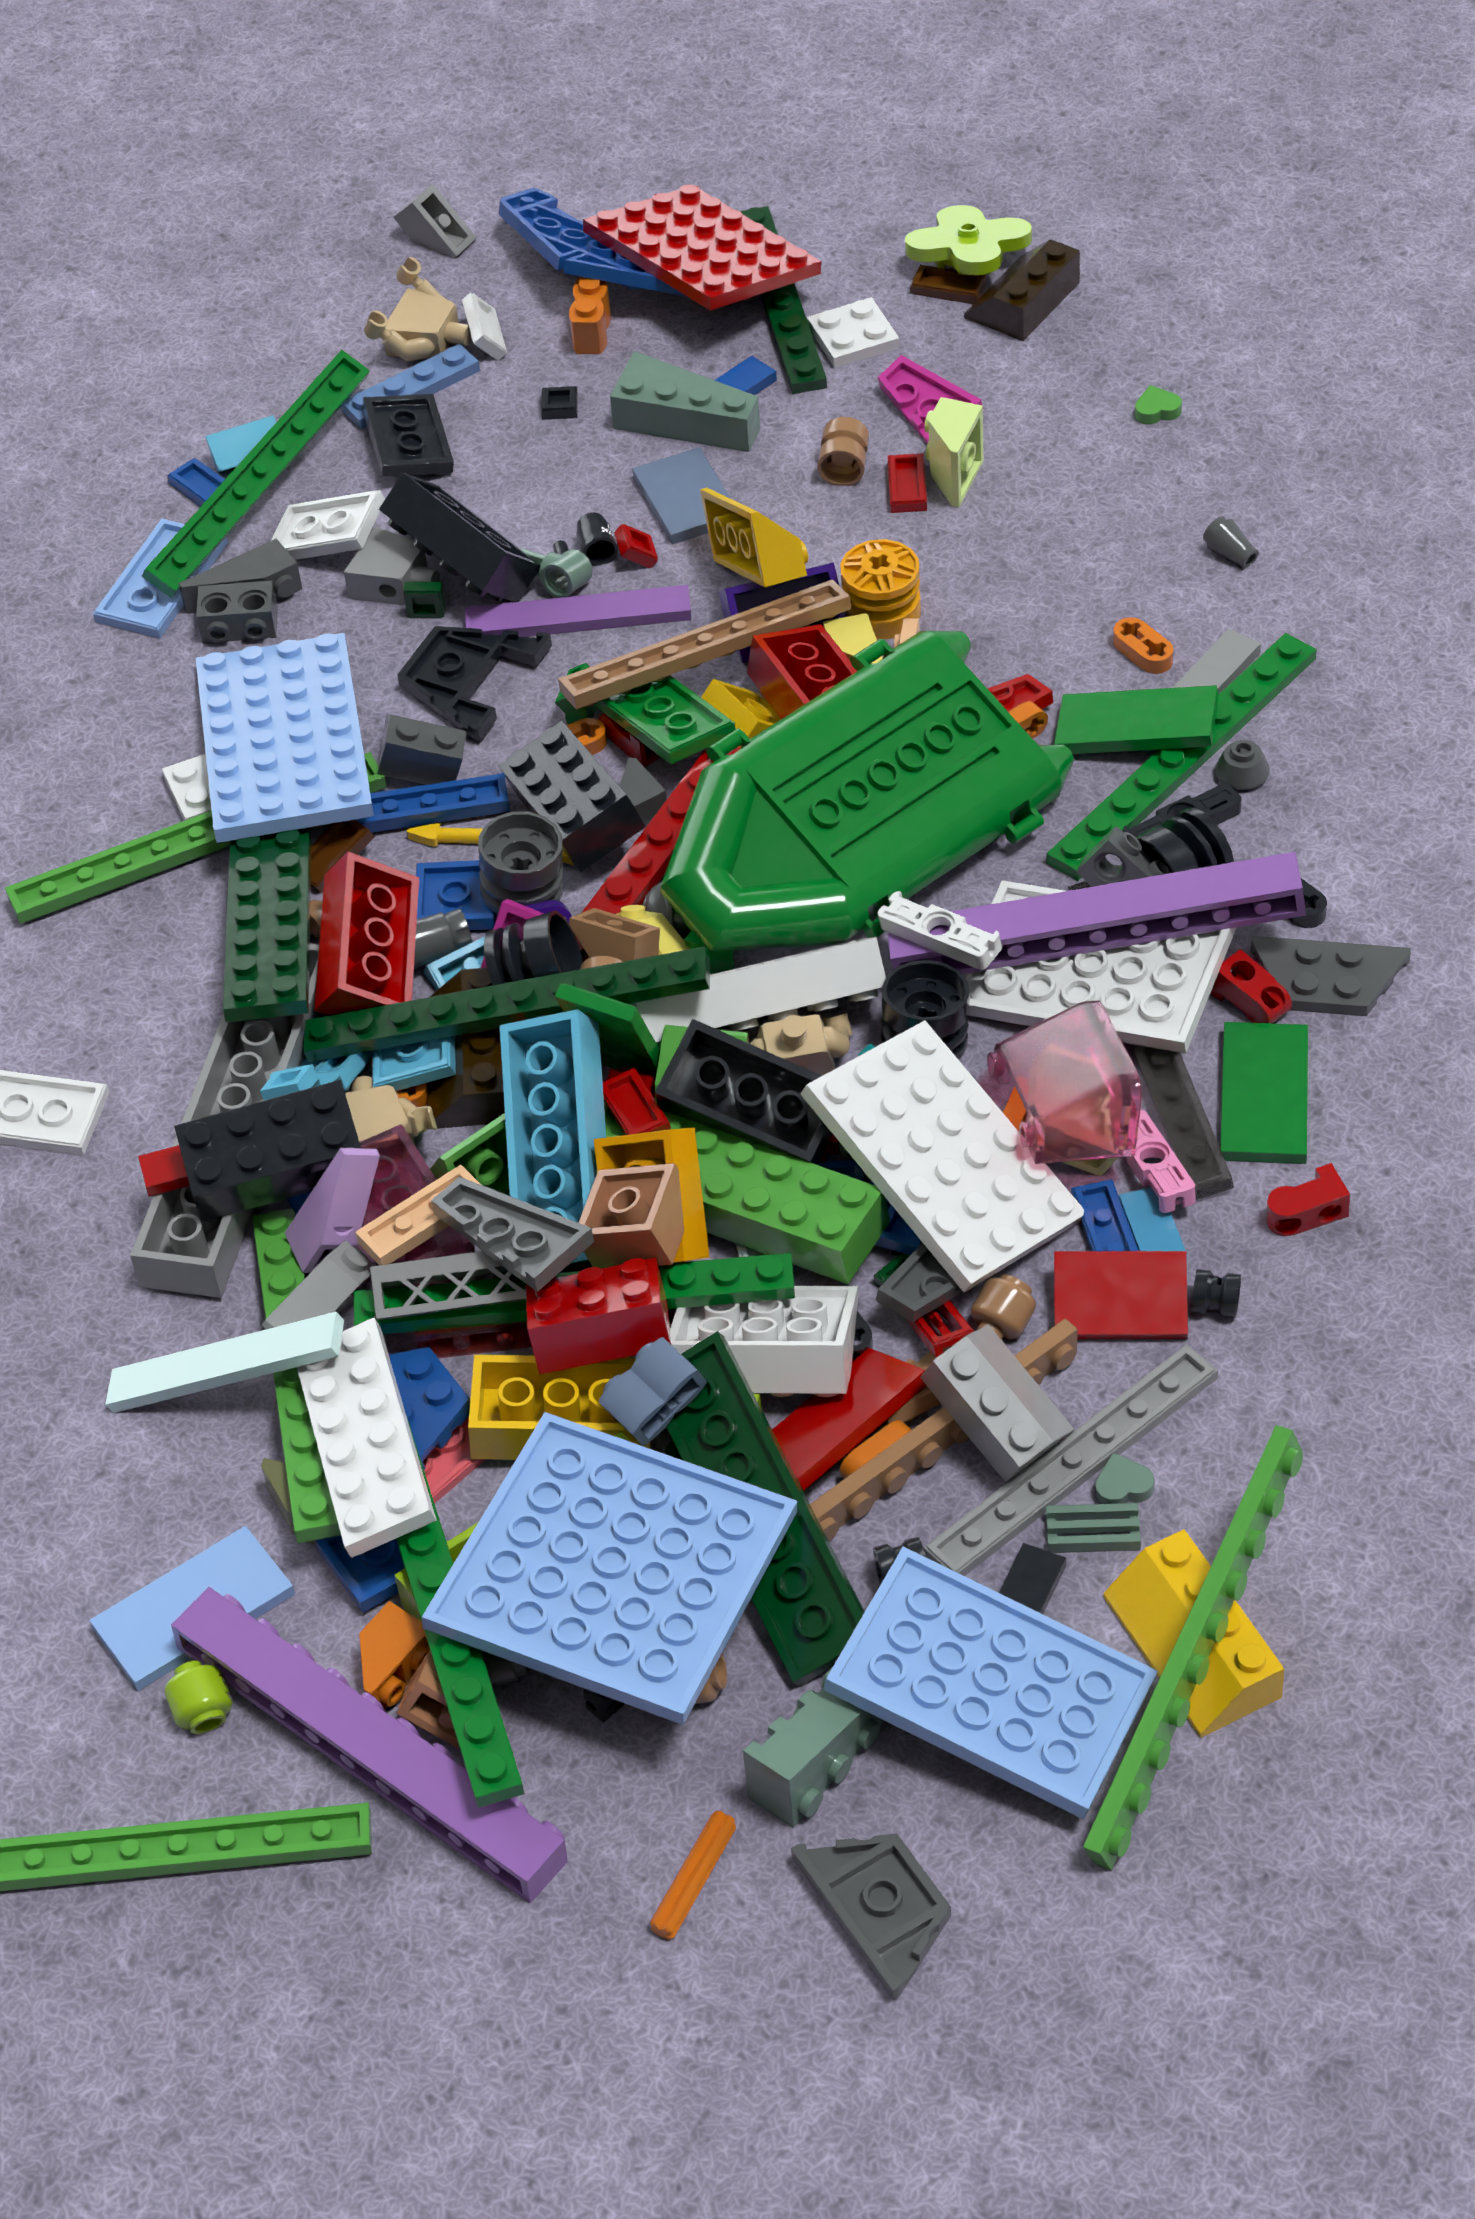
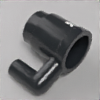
M591 512L583 515L577 522L576 534L580 548L576 550L584 553L592 566L612 562L617 556L619 549L610 524L599 513ZM563 540L553 544L554 553L562 555L569 550L567 543Z

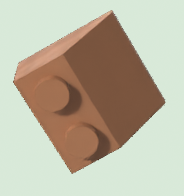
M675 1163L598 1170L578 1222L592 1228L594 1243L583 1252L593 1267L602 1269L621 1265L625 1261L634 1258L645 1260L655 1257L658 1266L673 1264L684 1234L679 1170Z

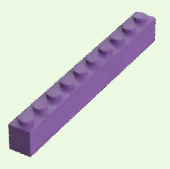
M1296 852L950 911L965 917L968 925L994 934L996 930L999 932L1002 949L984 970L969 966L892 933H887L893 970L911 961L931 960L946 963L959 970L961 974L1301 917L1306 916ZM938 925L932 928L929 933L932 935H942L949 931L950 927Z
M208 1587L171 1624L177 1649L192 1660L200 1661L202 1665H214L219 1668L228 1686L530 1904L568 1862L565 1837L555 1825L548 1821L540 1823L528 1814L526 1807L515 1797L478 1808L466 1769L456 1763L453 1755L439 1743L431 1745L425 1741L409 1721L401 1717L396 1720L384 1711L380 1702L371 1694L366 1692L362 1695L349 1686L347 1680L340 1672L331 1667L327 1670L314 1661L312 1655L302 1645L298 1643L289 1644L280 1637L275 1627L267 1620L260 1618L257 1621L247 1614L242 1604L229 1594L222 1596L211 1587Z

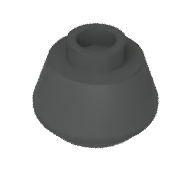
M1239 740L1230 743L1225 748L1216 763L1215 773L1219 780L1227 781L1234 790L1248 791L1260 786L1267 780L1269 764L1257 744L1247 740Z

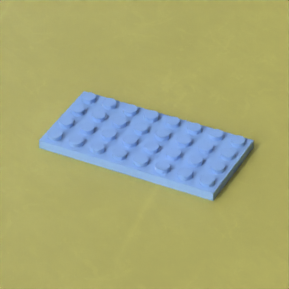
M330 633L322 634L317 638L299 641L286 640L280 644L263 647L249 646L243 650L227 653L213 652L196 658L216 843L374 816L345 633L335 635Z

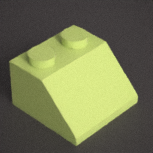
M941 397L934 411L930 410L926 416L924 429L925 432L929 433V442L926 447L925 458L930 461V476L949 503L959 508L984 461L983 406Z

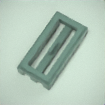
M1138 1503L1046 1506L1048 1551L1052 1553L1140 1550L1141 1538ZM1130 1531V1534L1098 1535L1102 1534V1532ZM1057 1533H1084L1085 1535L1057 1536Z

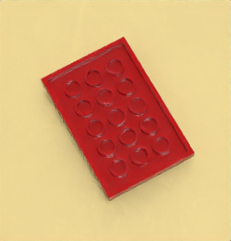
M683 185L678 190L669 193H657L652 198L640 202H628L624 207L614 210H603L595 216L583 219L584 233L710 311L821 274V261L810 255L806 250L788 242L784 237L766 229L762 224L744 216L742 212L722 203L720 199L700 190L696 185Z

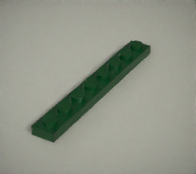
M769 206L753 207L740 211L744 216L762 224L766 229L778 235ZM795 283L760 294L792 394L827 388V378Z

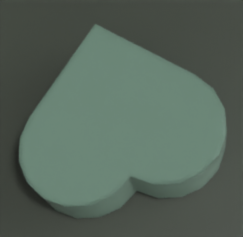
M1113 1453L1097 1478L1096 1499L1100 1504L1127 1503L1128 1501L1143 1502L1153 1494L1154 1474L1149 1468Z

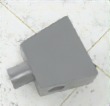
M376 526L369 534L363 549L358 550L344 571L349 598L405 605L403 594L404 582H439L440 573L438 570L427 567L426 555L413 545L414 541Z

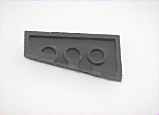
M458 1177L431 1200L434 1215L536 1292L542 1289L594 1243L592 1228L462 1177Z
M922 1243L878 1289L875 1301L913 1323L963 1291Z

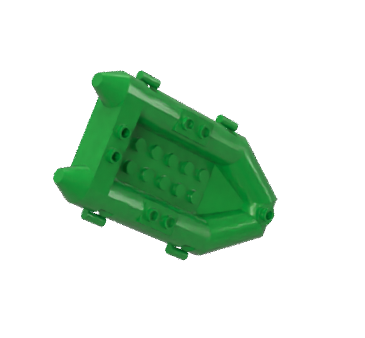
M920 631L893 649L885 640L879 639L850 658L851 665L858 671L751 739L741 729H736L706 749L709 758L715 762L701 771L666 870L660 893L681 916L687 927L700 938L711 952L844 943L862 930H864L867 938H878L886 932L881 928L878 911L883 905L890 906L889 898L894 892L900 891L902 897L908 900L1005 834L1006 839L1011 844H1016L1044 824V819L1038 811L1059 797L1074 762L1072 752L1065 745H1038L966 666L965 661L971 650V642L964 632ZM881 656H883V659L878 663L870 664L873 661L880 658ZM739 746H741V749H740L739 751H737L736 753L731 754V755H727L728 753H730V752L733 751L734 749H736V748H738ZM873 917H878V918L875 919L874 921H871V920H870V919H872Z

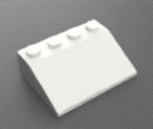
M794 1286L795 1298L677 1308L670 1328L671 1345L682 1354L718 1331L725 1337L753 1393H770L776 1397H787L794 1393H814L819 1397H833L837 1394H846L852 1368L858 1286Z

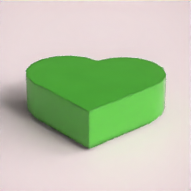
M1149 385L1135 404V418L1143 424H1154L1160 420H1174L1182 412V400L1177 394Z

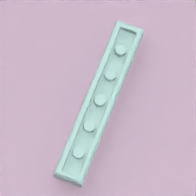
M332 1312L112 1369L105 1405L113 1413L338 1357L344 1319L337 1312Z

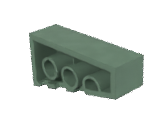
M633 351L610 395L614 429L750 452L760 431L758 396Z
M832 1668L824 1675L821 1685L822 1690L817 1693L809 1689L798 1699L793 1717L787 1721L780 1716L768 1727L767 1733L771 1736L765 1743L760 1745L753 1741L743 1750L748 1798L793 1828L803 1816L809 1818L818 1810L825 1790L833 1781L839 1783L846 1777L852 1766L853 1757L862 1747L868 1749L874 1744L880 1734L881 1724L884 1722V1720L823 1690L826 1678Z

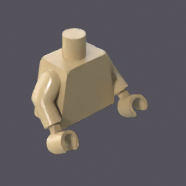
M408 257L404 266L400 265L397 271V280L403 285L412 284L415 288H407L389 319L380 311H372L364 327L365 335L370 339L382 338L386 356L401 357L405 361L429 359L447 350L451 343L468 346L472 337L469 325L458 322L457 308L452 301L439 294L426 279L421 280L418 276L421 265L413 257Z
M847 1012L838 1016L823 1018L824 1024L820 1015L814 1014L803 1017L790 1015L784 1020L761 1025L757 1038L749 1044L823 1076L836 1069L833 1057L840 1058L848 1053L850 1048L849 1036L852 1035V1030Z
M357 1077L351 1083L352 1092L345 1093L361 1149H377L380 1155L378 1165L417 1158L413 1136H418L419 1133H423L428 1129L437 1130L430 1106L417 1108L407 1098H398L394 1087L390 1085L373 1088L372 1077Z

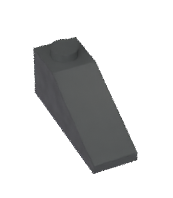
M277 538L178 583L184 610L187 614L197 613L198 586L273 581L277 601L302 590L298 564Z

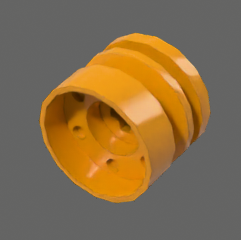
M879 539L860 543L845 553L840 567L842 589L850 595L851 609L846 611L847 617L867 613L876 640L892 639L895 637V634H901L903 619L920 618L919 558L911 548L901 542Z

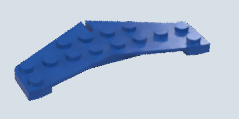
M534 187L500 199L498 214L504 219V222L517 231L556 270L564 269L563 273L618 283L628 289L644 288L687 297L584 233L583 222L557 208L558 199L549 193Z

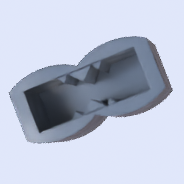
M661 1337L654 1343H648L639 1350L630 1370L622 1375L614 1376L607 1382L598 1402L644 1446L658 1436L669 1424L673 1416L685 1408L700 1393L707 1381L686 1358Z

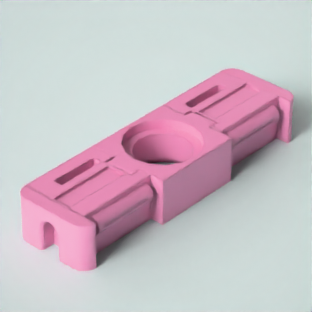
M1136 1110L1113 1117L1110 1121L1111 1137H1118L1119 1140H1122V1144L1126 1149L1127 1163L1143 1187L1151 1186L1159 1198V1211L1163 1213L1174 1211L1175 1205L1182 1204L1183 1207L1193 1205L1196 1202L1195 1183L1145 1110ZM1152 1157L1163 1160L1155 1164L1143 1162L1144 1159Z

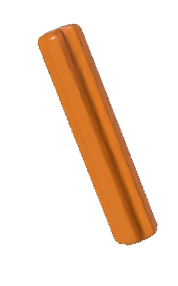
M718 1810L711 1814L650 1921L651 1931L657 1936L670 1940L677 1934L736 1830L735 1819L731 1815Z

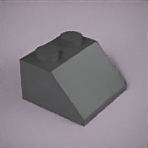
M386 714L377 774L426 785L457 780L463 760L466 731Z

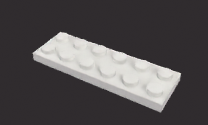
M372 1318L342 1332L338 1357L297 1367L342 1540L351 1558L436 1521L382 1330L376 1319Z

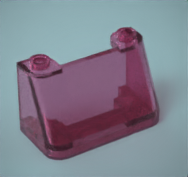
M1100 1000L1084 1001L996 1043L994 1052L988 1053L987 1067L990 1077H995L999 1085L1010 1084L1012 1079L1027 1111L1026 1121L1020 1123V1141L1022 1147H1028L1035 1164L1135 1156L1142 1098L1140 1078Z

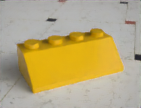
M707 487L700 489L715 562L763 587L807 576L805 563H808V552L800 538L754 509Z
M1185 1529L1144 1548L1103 1593V1598L1153 1669L1158 1670L1157 1676L1159 1678L1211 1568V1565ZM1234 1600L1227 1615V1631L1219 1643L1215 1642L1208 1657V1673L1200 1685L1196 1684L1189 1699L1190 1710L1187 1719L1200 1738L1282 1698L1285 1668L1236 1600Z

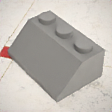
M990 1325L966 1335L934 1359L920 1377L1005 1483L1075 1430Z

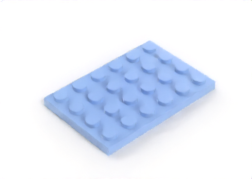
M902 1547L827 1676L823 1690L1084 1820L1158 1670L908 1548Z

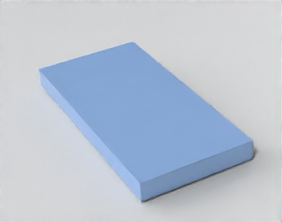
M166 519L159 521L94 611L93 617L96 623L159 639L162 637L183 607L181 593L179 590L171 599L144 579L142 574L151 561L185 524ZM227 537L191 577L210 569L227 545Z
M246 1525L89 1620L93 1631L137 1691L191 1659L177 1649L171 1624L208 1587H211L222 1596L229 1594L236 1598L244 1607L245 1612L254 1619L295 1595L293 1585Z

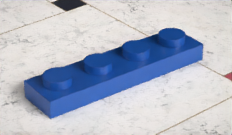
M501 773L370 793L374 816L356 820L371 832L510 812L505 776Z

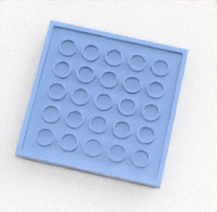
M544 1412L422 1616L423 1629L684 1725L795 1517L797 1501Z

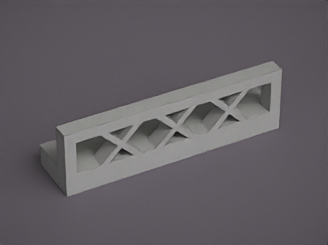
M483 1251L370 1267L375 1314L378 1321L526 1300V1289L523 1290L510 1280L514 1274ZM494 1274L501 1279L489 1295L479 1296L467 1287V1284L475 1276ZM450 1280L457 1285L446 1301L435 1302L423 1293L428 1284L432 1282ZM506 1284L515 1290L500 1293ZM407 1286L413 1291V1294L402 1307L385 1309L383 1288ZM463 1290L471 1296L457 1299ZM419 1296L428 1302L413 1305Z

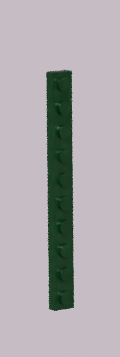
M699 947L308 1019L305 1022L303 1052L308 1061L312 1062L499 1028L503 1024L562 1013L563 1010L554 997L560 983H565L626 1004L710 989V957L706 947Z

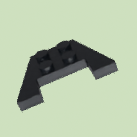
M434 626L397 674L399 686L459 729L466 731V734L475 740L481 741L497 720L496 709L469 700V698L500 657H506L536 667L552 646L551 634L537 632L536 638L519 637L518 631L504 630L501 635H484L482 629Z

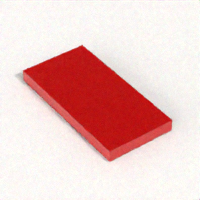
M868 1348L852 1362L846 1394H837L833 1397H819L813 1394L775 1426L772 1431L802 1490L807 1489L927 1385L920 1378L925 1369Z

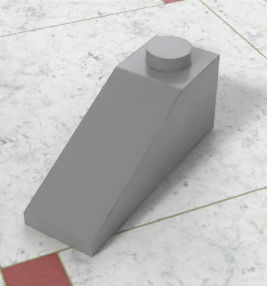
M345 1240L321 1261L265 1319L261 1326L265 1329H270L332 1312L340 1314L354 1301V1291L362 1290L371 1279L370 1267L376 1265L367 1258L363 1251L353 1247Z

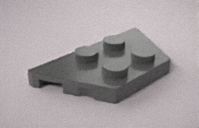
M1252 936L1251 951L1253 955L1257 954L1263 968L1287 990L1292 1000V1008L1290 1010L1367 1016L1377 1004V998L1385 994L1393 984L1394 976L1402 966L1406 967L1410 963L1411 948L1263 936Z
M898 1834L873 1836L868 1840H858L856 1838L836 1840V1846L807 1849L806 1843L793 1846L791 1848L792 1859L893 2000L898 1998L950 1919L951 1906Z

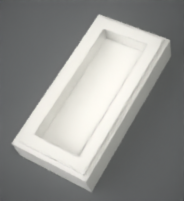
M470 292L462 300L473 344L496 360H500L507 352L496 310Z

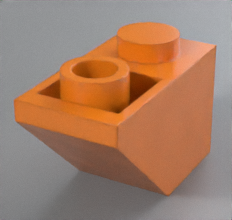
M389 1601L359 1633L364 1692L375 1697L384 1709L387 1706H394L401 1699L409 1680L430 1651L421 1621Z

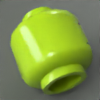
M198 1660L189 1661L178 1666L174 1671L175 1676L166 1683L164 1691L176 1725L182 1729L190 1730L193 1734H203L222 1726L226 1722V1715L232 1708V1698L221 1670L214 1665H202Z

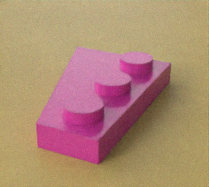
M902 355L878 376L879 387L927 444L929 442V433L925 432L924 429L926 416L930 410L934 411L941 397L983 406L980 398Z

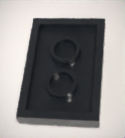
M433 394L363 397L362 410L382 477H400L402 472L409 475L453 473L454 460Z

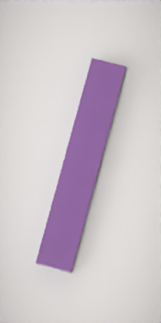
M688 585L465 607L466 628L482 629L484 635H501L504 630L518 631L519 637L536 636L537 632L558 634L692 620Z

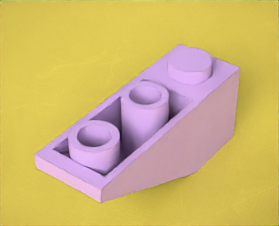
M340 1148L285 1231L286 1238L302 1273H311L327 1255L345 1240L353 1247L357 1246L355 1232L362 1228L380 1157L377 1149Z

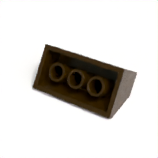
M487 968L463 969L430 997L493 985ZM500 1027L455 1035L456 1075L426 1083L428 1089L427 1106L432 1108L437 1129L488 1125L505 1112Z

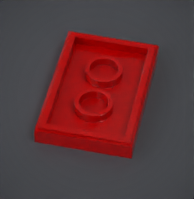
M1054 1251V1326L1066 1318L1078 1329L1077 1339H1188L1186 1251Z

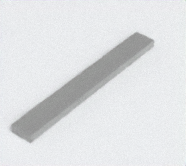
M1186 1344L924 1546L926 1558L963 1576L967 1575L1046 1513V1506L1058 1504L1103 1469L1113 1453L1122 1454L1217 1380L1218 1370Z

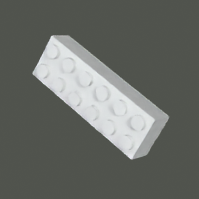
M877 937L861 938L710 975V989L631 1003L629 1005L637 1008L657 1046L661 1049L665 1025L688 1027L691 1020L695 1019L715 1029L728 1025L729 1030H743L758 1026V1017L768 1016L769 1021L784 1020L790 1015H798L797 1008L807 1006L808 1011L814 1010V1012L839 1006L837 998L847 996L848 1001L854 1002L878 997L877 989L882 988L886 976Z

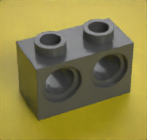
M273 581L198 586L196 618L202 643L277 638L278 605Z
M1117 826L1083 858L1076 871L1092 887L1171 873L1163 862L1156 859L1153 860L1142 850V846L1135 836L1128 832H1123ZM1112 854L1117 856L1121 860L1122 865L1111 864L1105 855Z

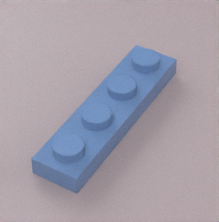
M458 344L350 397L342 405V412L362 430L367 427L362 410L363 397L435 394L479 372V361L461 344Z

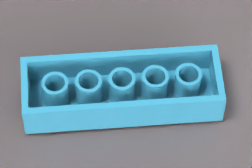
M577 1009L500 1025L510 1196L578 1223L597 1175L594 1139L606 1138L599 1024ZM582 1252L560 1273L582 1271L593 1266L584 1252Z

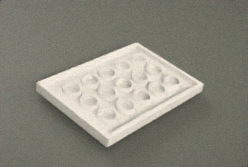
M1002 880L992 904L1065 892V890ZM1236 928L962 974L968 981L970 990L968 1015L1187 1053Z
M926 1021L915 1025L810 1082L801 1092V1096L963 1292L968 1291L1075 1226L1083 1217L1084 1209L1035 1150L1028 1146V1142Z

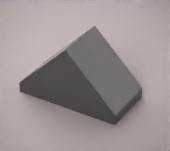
M628 758L620 787L627 794L647 826L667 800L666 790L636 758Z

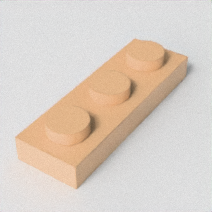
M459 1165L355 1232L357 1243L378 1265L390 1264L449 1226L434 1215L431 1200L458 1177L477 1184L480 1183L462 1165Z

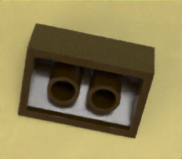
M1049 239L1021 255L964 313V318L1024 341L1080 283V250Z

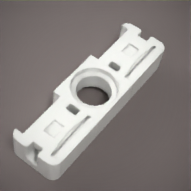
M896 891L890 896L889 907L883 905L878 911L880 925L884 931L980 970L986 969L1002 949L1000 935L997 930L994 934L968 925L965 917L933 904L926 908L904 899L900 891ZM938 925L950 927L949 931L942 935H932L929 933L932 928Z

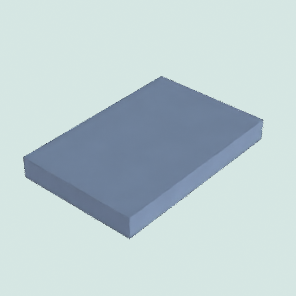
M700 447L632 468L635 482L672 544L708 533L700 489L707 487L730 498Z

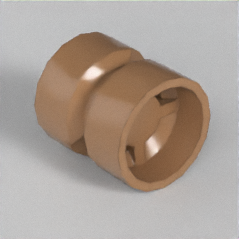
M838 417L826 423L822 432L817 466L818 473L827 483L850 486L860 481L864 475L869 431L862 422L851 417Z

